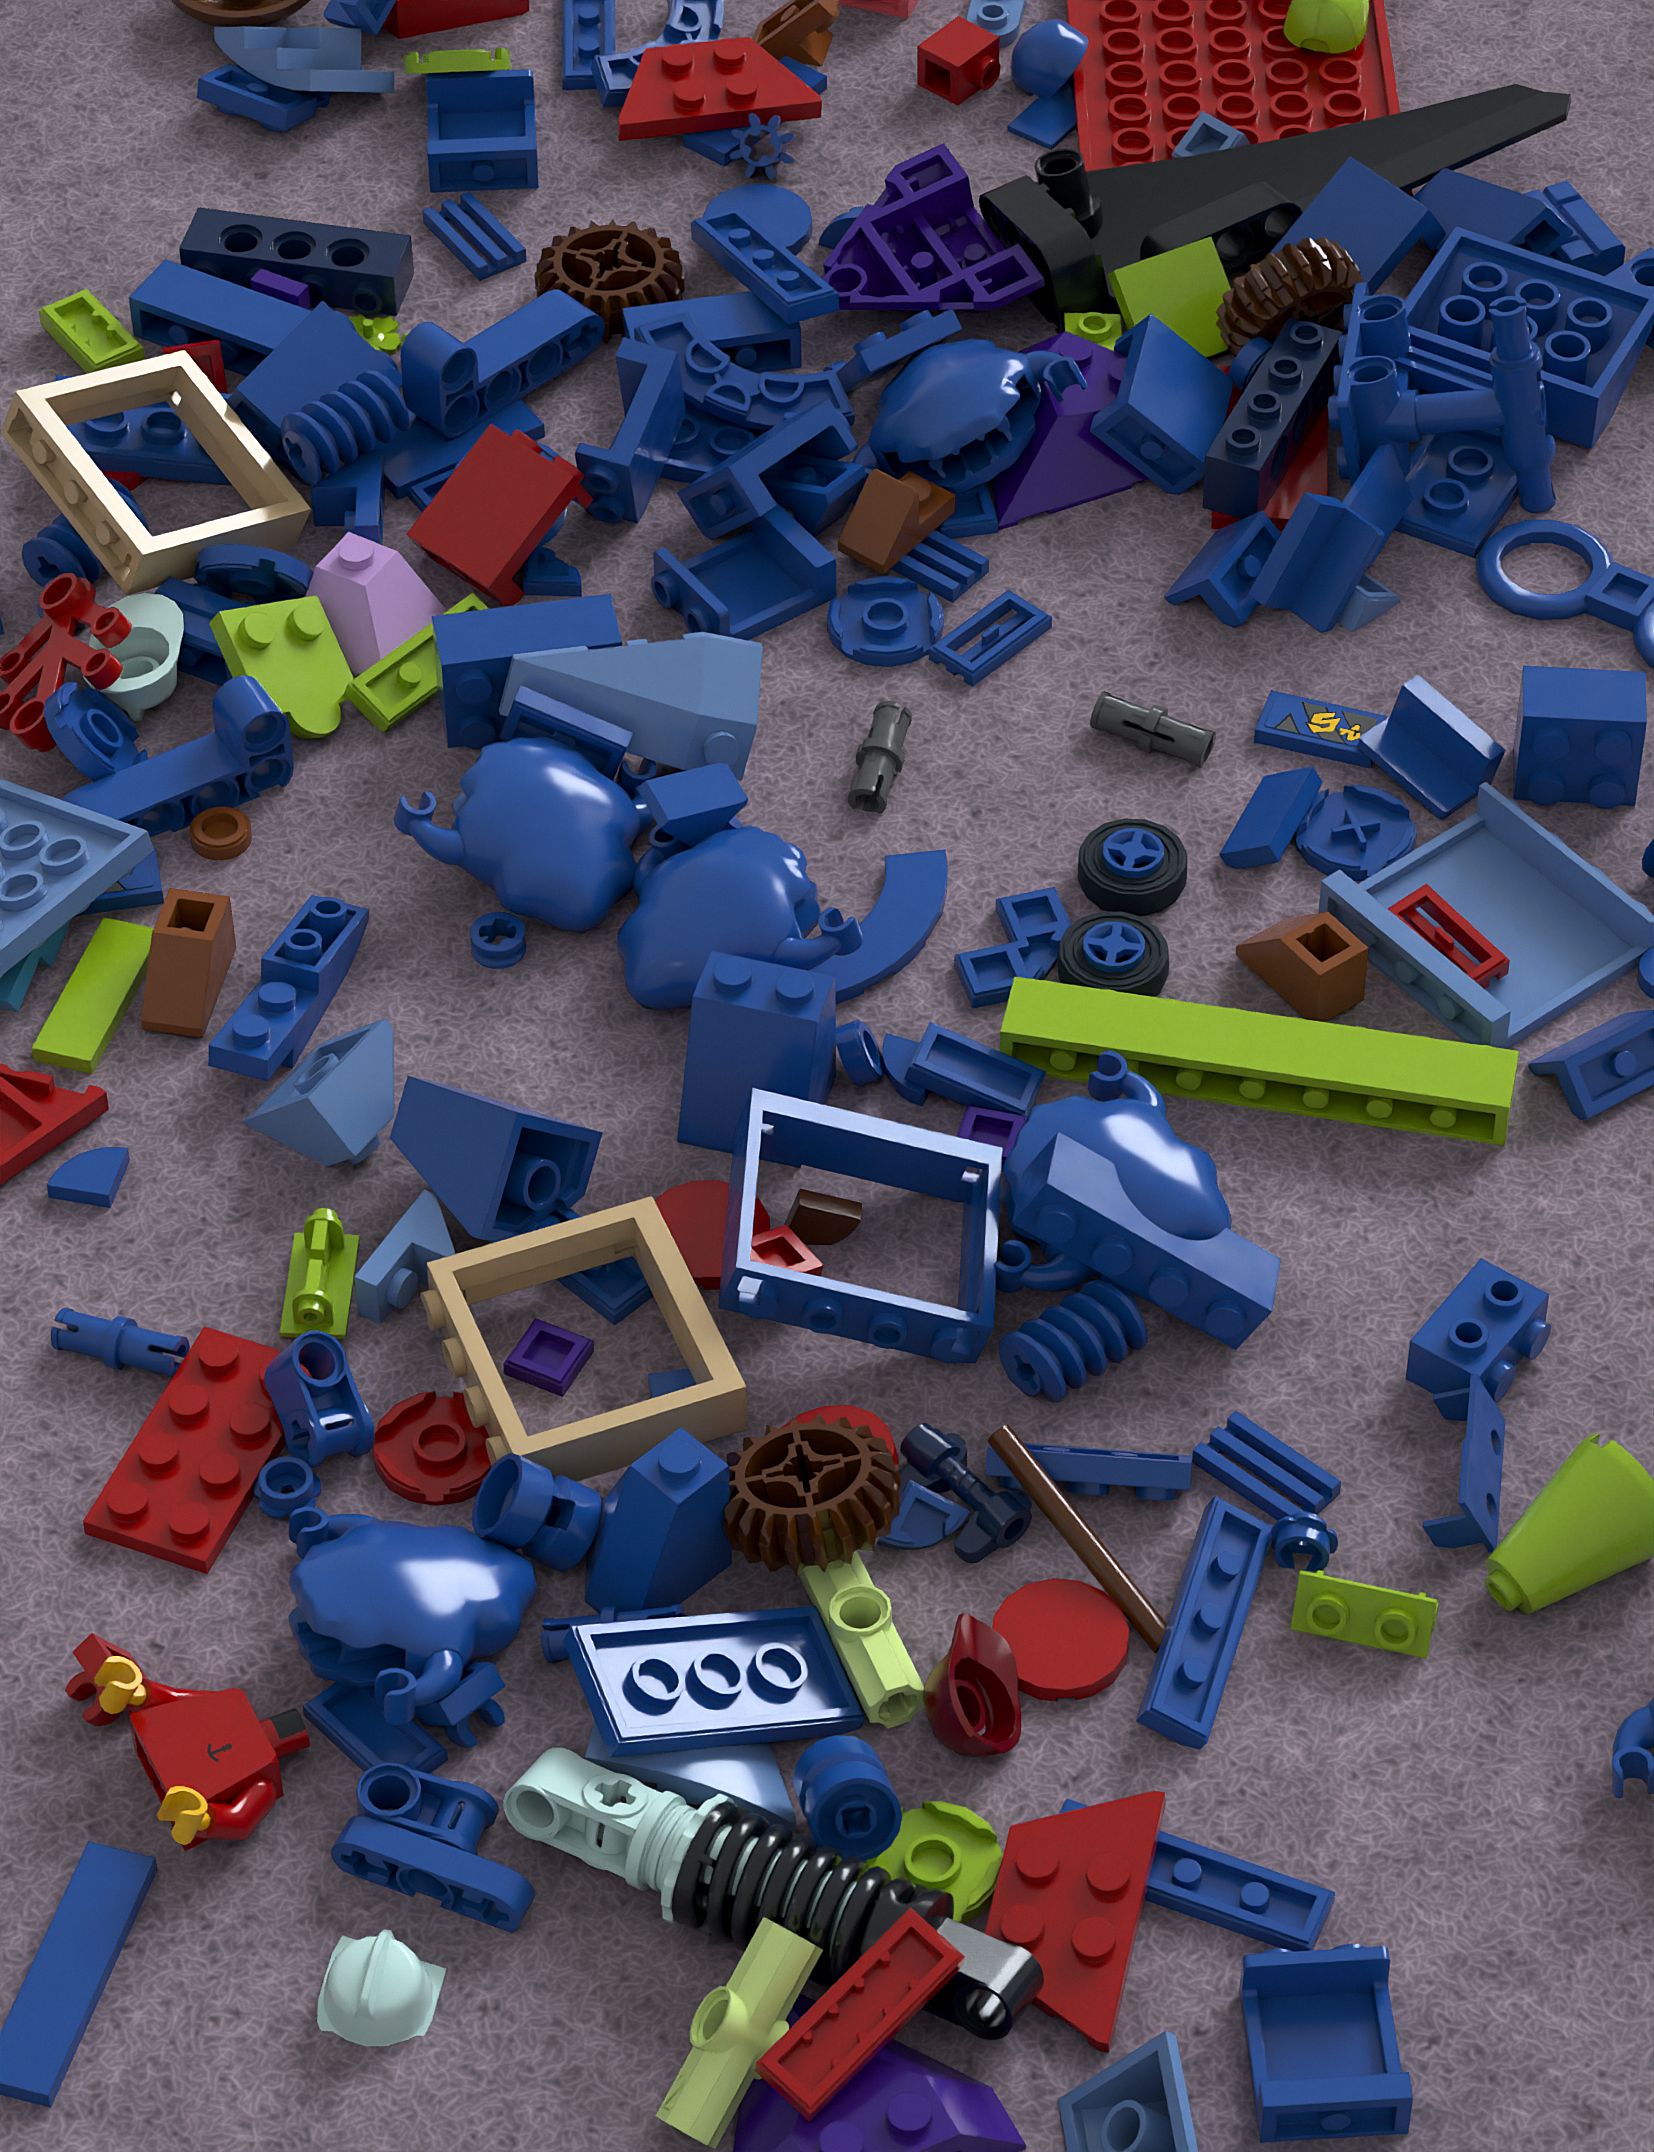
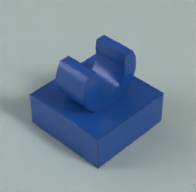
M470 1662L463 1669L462 1677L457 1687L450 1694L434 1703L416 1707L415 1713L422 1725L445 1726L446 1734L451 1742L464 1748H472L477 1744V1741L469 1729L468 1722L474 1711L491 1727H499L505 1723L502 1708L491 1697L506 1685L492 1662Z

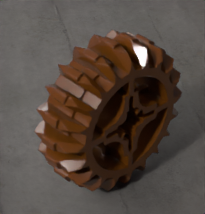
M612 219L609 225L601 226L590 221L589 227L583 230L570 227L568 237L553 236L552 246L542 249L541 258L537 263V271L534 274L537 298L553 289L561 290L603 319L605 326L602 337L605 345L608 344L613 334H621V337H624L623 308L681 301L682 292L685 291L682 261L679 258V251L671 247L670 238H658L655 228H647L640 231L635 221L626 226L616 225L614 219Z
M1308 237L1302 239L1295 246L1291 243H1286L1281 251L1274 254L1268 252L1266 259L1258 264H1251V270L1244 276L1237 277L1234 280L1235 287L1224 293L1222 296L1224 303L1220 304L1216 311L1219 318L1216 325L1221 332L1220 337L1233 356L1236 357L1240 350L1256 337H1264L1273 344L1289 317L1305 322H1313L1338 331L1343 330L1344 305L1352 304L1355 283L1364 282L1360 275L1361 271L1348 251L1343 249L1337 241L1330 242L1326 237L1317 238L1313 241Z
M819 1414L810 1423L799 1424L792 1417L790 1426L776 1429L766 1425L764 1437L760 1439L746 1437L743 1439L742 1451L727 1454L730 1502L723 1509L724 1519H722L725 1537L730 1541L733 1550H740L744 1553L748 1563L764 1561L770 1572L777 1571L784 1565H790L797 1576L806 1566L818 1565L825 1573L827 1563L841 1560L851 1564L853 1552L856 1550L874 1551L875 1538L891 1534V1522L900 1515L899 1505L901 1504L899 1487L902 1484L898 1465L894 1464L893 1456L889 1448H887L884 1438L874 1437L868 1425L852 1428L847 1417L840 1418L829 1424Z

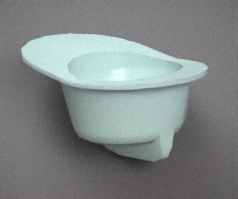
M142 593L127 596L108 607L118 608L131 622L132 628L123 642L115 647L106 648L123 665V670L120 677L111 686L98 691L105 694L122 710L127 711L134 722L142 721L145 709L161 704L169 698L177 684V660L184 632V618L182 611L175 601L160 594ZM91 633L89 646L96 650L105 648ZM83 676V678H84V680L87 682V684H88L91 688L95 689V688L91 685V683Z
M384 1929L377 1937H365L360 1940L342 1935L332 1953L318 1999L317 2023L321 2031H333L345 2040L363 2046H389L408 2040L415 2035L424 2036L434 2016L446 1968L419 1960L416 1954L403 1942L395 1940L391 1930Z

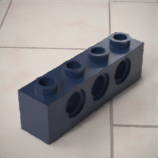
M201 207L197 208L179 247L180 261L183 266L251 289L250 280L260 269L308 285L311 308H316L323 301L329 307L355 310L363 315H375L378 313L397 316L414 276L411 235Z
M1289 317L1205 454L1203 508L1240 519L1265 510L1326 408L1329 397L1335 393L1333 372L1335 365H1341L1338 342L1339 335L1343 334L1342 331Z

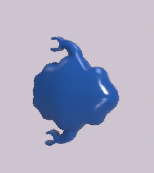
M968 339L932 345L921 349L909 359L899 373L885 386L876 404L879 414L874 421L868 442L859 449L852 460V463L864 465L866 477L852 500L853 505L855 506L869 474L874 469L885 472L897 480L910 471L953 494L969 491L977 485L992 480L1000 472L1010 468L1019 459L1022 451L1030 442L1036 430L1034 415L1041 399L1040 384L1046 381L1059 403L1064 401L1062 393L1069 386L1079 384L1082 390L1088 387L1076 362L1072 357H1063L1045 350L1023 354L998 349L990 340Z
M552 736L515 738L507 742H495L483 747L476 759L475 765L460 778L463 792L452 802L456 818L451 829L440 828L431 823L437 804L432 792H423L419 803V810L409 806L406 796H400L393 819L394 825L403 834L413 836L417 844L434 859L448 865H457L475 879L491 887L495 891L500 904L505 909L517 915L539 919L564 931L585 933L600 925L606 919L613 905L633 889V878L637 863L630 847L636 837L646 832L655 822L653 815L637 788L645 780L654 779L657 766L655 761L643 758L639 772L636 774L629 769L627 761H622L614 782L596 770L589 755L560 742Z
M659 825L655 826L649 834V841L652 847L640 858L634 873L633 888L634 893L639 898V906L621 926L617 937L618 954L625 964L626 990L643 1008L653 1010H668L692 1006L693 994L711 951L808 971L824 963L833 955L842 956L855 952L863 942L862 932L855 917H849L844 923L841 912L834 907H829L821 913L817 902V885L809 880L805 872L807 861L803 851L794 844L783 841L777 834L765 832L759 827L752 825L708 835L693 848L660 829ZM819 924L822 934L816 938L805 939Z
M1110 1050L1101 1053L1097 1062L1098 1071L1092 1072L1089 1075L1088 1091L1091 1097L1097 1101L1073 1095L1050 1104L1036 1105L1029 1113L1025 1124L1018 1131L1013 1148L1010 1150L1002 1168L1005 1180L1000 1187V1204L1008 1212L1009 1222L1014 1234L1028 1242L1039 1245L1047 1263L1040 1265L1032 1264L1031 1252L1025 1244L1016 1240L1005 1242L1000 1254L1003 1263L996 1262L993 1264L996 1268L995 1288L1011 1293L1017 1292L1025 1286L1037 1291L1059 1292L1075 1288L1088 1278L1102 1276L1101 1273L1012 1223L1023 1172L1058 1131L1113 1162L1121 1186L1130 1201L1149 1221L1162 1230L1180 1238L1197 1241L1211 1239L1225 1228L1231 1230V1214L1219 1190L1216 1165L1209 1153L1176 1137L1166 1119L1167 1111L1162 1095L1144 1077L1127 1070V1062L1119 1053ZM1122 1094H1124L1127 1098H1119V1097H1120Z
M315 1507L295 1509L289 1518V1539L297 1544V1554L302 1559L290 1571L288 1581L291 1591L295 1595L296 1603L299 1604L291 1611L288 1618L292 1634L299 1644L300 1654L310 1664L313 1674L319 1678L360 1689L375 1687V1702L383 1706V1717L392 1726L408 1723L414 1718L416 1707L434 1703L450 1694L457 1687L462 1677L463 1669L470 1662L479 1658L493 1656L507 1648L516 1639L521 1626V1618L531 1606L538 1590L537 1576L532 1562L519 1552L480 1537L464 1527L448 1524L436 1527H421L401 1521H382L369 1515L361 1514L328 1516L323 1510Z

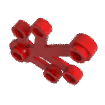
M73 573L59 575L43 589L38 600V604L43 610V618L13 650L6 653L0 659V677L8 685L4 691L0 692V728L4 730L10 729L26 748L37 749L39 752H47L57 746L48 730L43 712L45 700L63 685L67 663L80 669L81 674L95 689L102 690L111 686L120 677L123 665L106 648L115 647L123 642L132 628L131 622L118 608L110 607L106 609L94 603L95 587L87 579L77 578ZM83 624L90 627V632L105 648L96 650L74 638L76 626ZM49 640L44 648L32 659L31 657ZM39 682L36 697L25 703L22 699Z

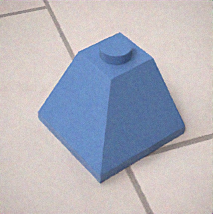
M384 1018L319 1043L242 1122L327 1167L348 1160L351 1165L364 1160L381 1144V1139L377 1134L394 1117L393 1027Z

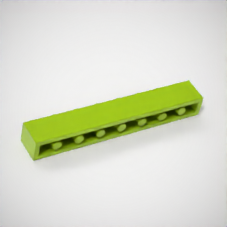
M1015 976L1000 1030V1052L1046 1071L1045 1077L1088 1083L1090 1073L1098 1071V1057L1101 1053L1110 1050L1124 1057L1128 1066L1127 1070L1144 1077L1156 1087L1160 1094L1503 1146H1505L1519 1058V1051L1496 1048L1488 1045L1462 1043L1427 1036L1401 1034L1359 1026L1340 1025L1298 1017H1286L1237 1008H1225Z

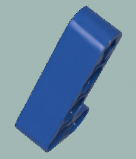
M553 289L464 343L433 322L426 321L420 323L410 331L401 347L402 387L406 407L447 437H458L594 352L603 337L605 327L603 319L563 291Z
M246 675L234 677L224 683L217 690L213 698L212 711L215 732L79 787L66 794L62 800L147 830L150 838L170 829L174 833L190 826L192 820L199 813L213 807L234 808L260 797L258 792L277 784L281 788L286 786L293 775L294 768L289 722L286 715L258 680Z

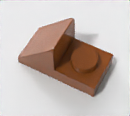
M790 0L758 24L753 40L778 61L788 56L802 64L823 66L833 38V34L827 28L832 25L839 15L840 10L837 8L839 0Z
M874 469L869 474L838 540V551L884 575L955 512V494L910 471L897 480L878 469Z

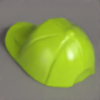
M1292 0L1284 23V34L1293 45L1327 53L1349 51L1356 48L1366 34L1369 2L1368 0Z

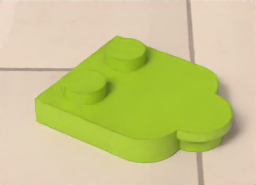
M317 595L219 611L209 622V625L232 677L246 675L258 680L286 715L290 731L294 735L302 739L323 738L330 735L337 728L341 720L340 706L348 699L344 695L347 684L354 679Z

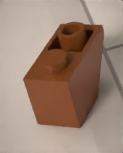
M169 888L152 931L141 1016L142 1029L200 1038L204 1037L236 951L230 896Z
M1329 912L1283 919L1236 946V955L1307 1020L1326 1022L1364 1000L1369 948Z

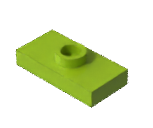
M87 289L38 310L40 325L87 374L145 360L144 347Z

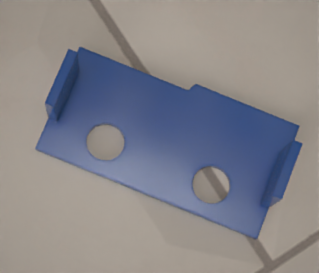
M1473 1374L1470 1377V1387L1433 1394V1401L1445 1420H1467L1466 1439H1463L1458 1498V1504L1464 1513L1423 1521L1422 1527L1435 1547L1458 1548L1483 1543L1488 1552H1493L1497 1547L1506 1420L1479 1376ZM1491 1435L1495 1445V1452L1491 1442ZM1486 1499H1487L1488 1502H1489L1490 1514H1489V1512H1488Z

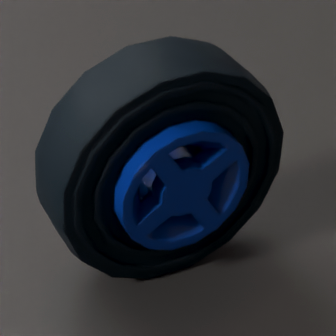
M1127 818L1107 822L1090 832L1080 846L1078 882L1086 898L1100 909L1109 912L1122 911L1136 916L1160 912L1176 902L1185 888L1187 880V852L1180 838L1167 827L1146 819Z
M1122 911L1098 912L1080 918L1065 931L1058 946V977L1063 984L1156 997L1160 994L1169 974L1168 944L1160 930L1143 917Z

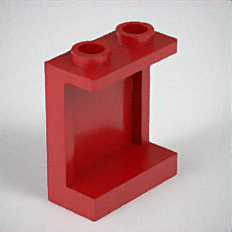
M490 424L406 535L427 557L502 606L508 607L518 603L525 594L512 580L513 576L572 500L587 509L593 498L580 484L585 476L570 462L558 455L550 462L540 455L543 449L523 432L515 429L511 436Z

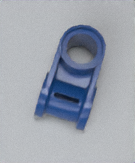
M308 1331L296 1338L271 1360L265 1370V1386L272 1398L283 1427L285 1441L291 1457L299 1458L305 1461L311 1468L320 1466L326 1457L345 1452L353 1457L369 1453L374 1442L373 1421L368 1408L361 1399L347 1363L346 1353L339 1341L322 1331ZM300 1364H302L305 1368L308 1369L312 1378L309 1377L306 1373H304Z
M386 1762L374 1765L366 1770L359 1779L356 1790L357 1816L372 1817L477 1855L475 1848L484 1828L486 1829L494 1824L499 1812L497 1801L481 1787L468 1782L447 1780L410 1769L399 1763ZM389 1807H390V1808H398L397 1810H392V1811L381 1810V1809L389 1808Z

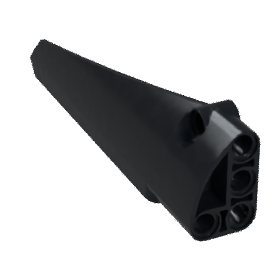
M1513 84L1393 115L1289 138L1193 156L1086 171L1081 152L1069 148L1055 149L1041 155L1036 160L1034 168L1037 182L1025 175L980 195L979 205L984 221L1003 247L1008 249L1019 244L1044 277L1045 286L1027 294V297L1049 323H1054L1058 327L1055 331L1060 334L1065 331L1064 313L1098 312L1105 314L1119 308L1107 274L1119 268L1208 237H1212L1225 273L1260 258L1268 252L1270 253L1350 156L1402 191L1407 192L1429 182L1443 168L1454 171L1566 121L1571 104V95L1543 92Z

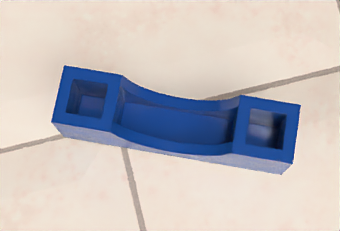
M1059 1131L1024 1170L1012 1220L1014 1225L1235 1350L1272 1312L1281 1259L1228 1228H1225L1211 1239L1200 1241L1180 1238L1162 1230L1149 1221L1130 1201L1121 1186L1113 1162Z

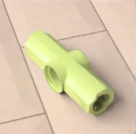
M857 1550L853 1552L851 1564L841 1560L827 1563L825 1573L818 1565L806 1566L800 1572L799 1577L813 1605L819 1611L843 1669H845L870 1723H880L889 1729L910 1722L913 1715L924 1707V1685L892 1623L890 1599L882 1590L874 1586Z
M763 1917L726 1987L720 1986L712 1990L698 2007L690 2028V2042L693 2048L661 2104L656 2117L703 2144L716 2149L752 2080L762 2078L755 2072L756 2062L789 2030L786 2018L823 1951L822 1949Z

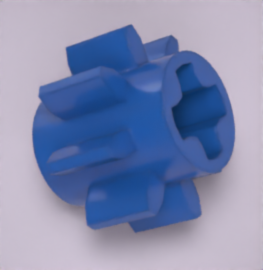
M749 114L751 128L745 132L735 129L731 131L735 138L740 139V150L732 152L729 155L730 159L740 160L744 158L749 163L745 170V176L748 178L756 174L758 167H763L771 180L776 179L777 171L774 165L780 161L794 164L795 162L793 157L785 152L786 144L793 142L797 138L796 134L786 133L782 135L777 131L781 123V117L777 115L770 119L768 126L761 125L760 119L756 114ZM767 132L772 134L769 143L776 148L775 153L772 157L763 155L757 161L754 159L757 150L750 146L751 140L754 136L764 138Z

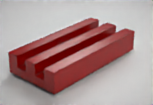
M1428 884L1423 885L1388 908L1389 911L1482 988L1486 989L1489 987L1490 978L1493 976L1499 980L1508 974L1510 960ZM1420 907L1441 927L1435 928L1416 908ZM1454 939L1481 964L1479 966L1475 965L1454 945Z

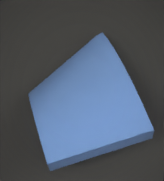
M214 27V41L224 53L241 68L272 85L301 91L394 93V71L361 70V28Z
M594 1720L585 1760L615 1773L631 1776L638 1781L657 1783V1791L661 1793L670 1791L682 1796L686 1804L701 1806L707 1799H712L718 1793L732 1798L735 1805L749 1810L751 1813L763 1816L768 1821L769 1827L780 1823L787 1826L791 1832H795L796 1816L770 1742L610 1758Z

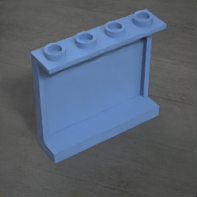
M1487 782L1479 785L1475 814L1361 883L1357 884L1340 869L1321 880L1318 913L1329 912L1369 948L1367 960L1461 1040L1469 1044L1488 1045L1503 1049L1510 1048L1637 968L1642 955L1654 947V915L1651 914L1644 904L1632 899L1612 883L1600 869L1588 864L1568 848L1556 834L1548 832L1523 812L1515 801L1503 796ZM1428 884L1510 960L1508 974L1499 980L1493 976L1490 978L1489 987L1486 989L1482 988L1389 911L1388 908L1423 885ZM1420 907L1416 908L1435 928L1441 927ZM1454 939V945L1475 965L1479 966L1481 963Z

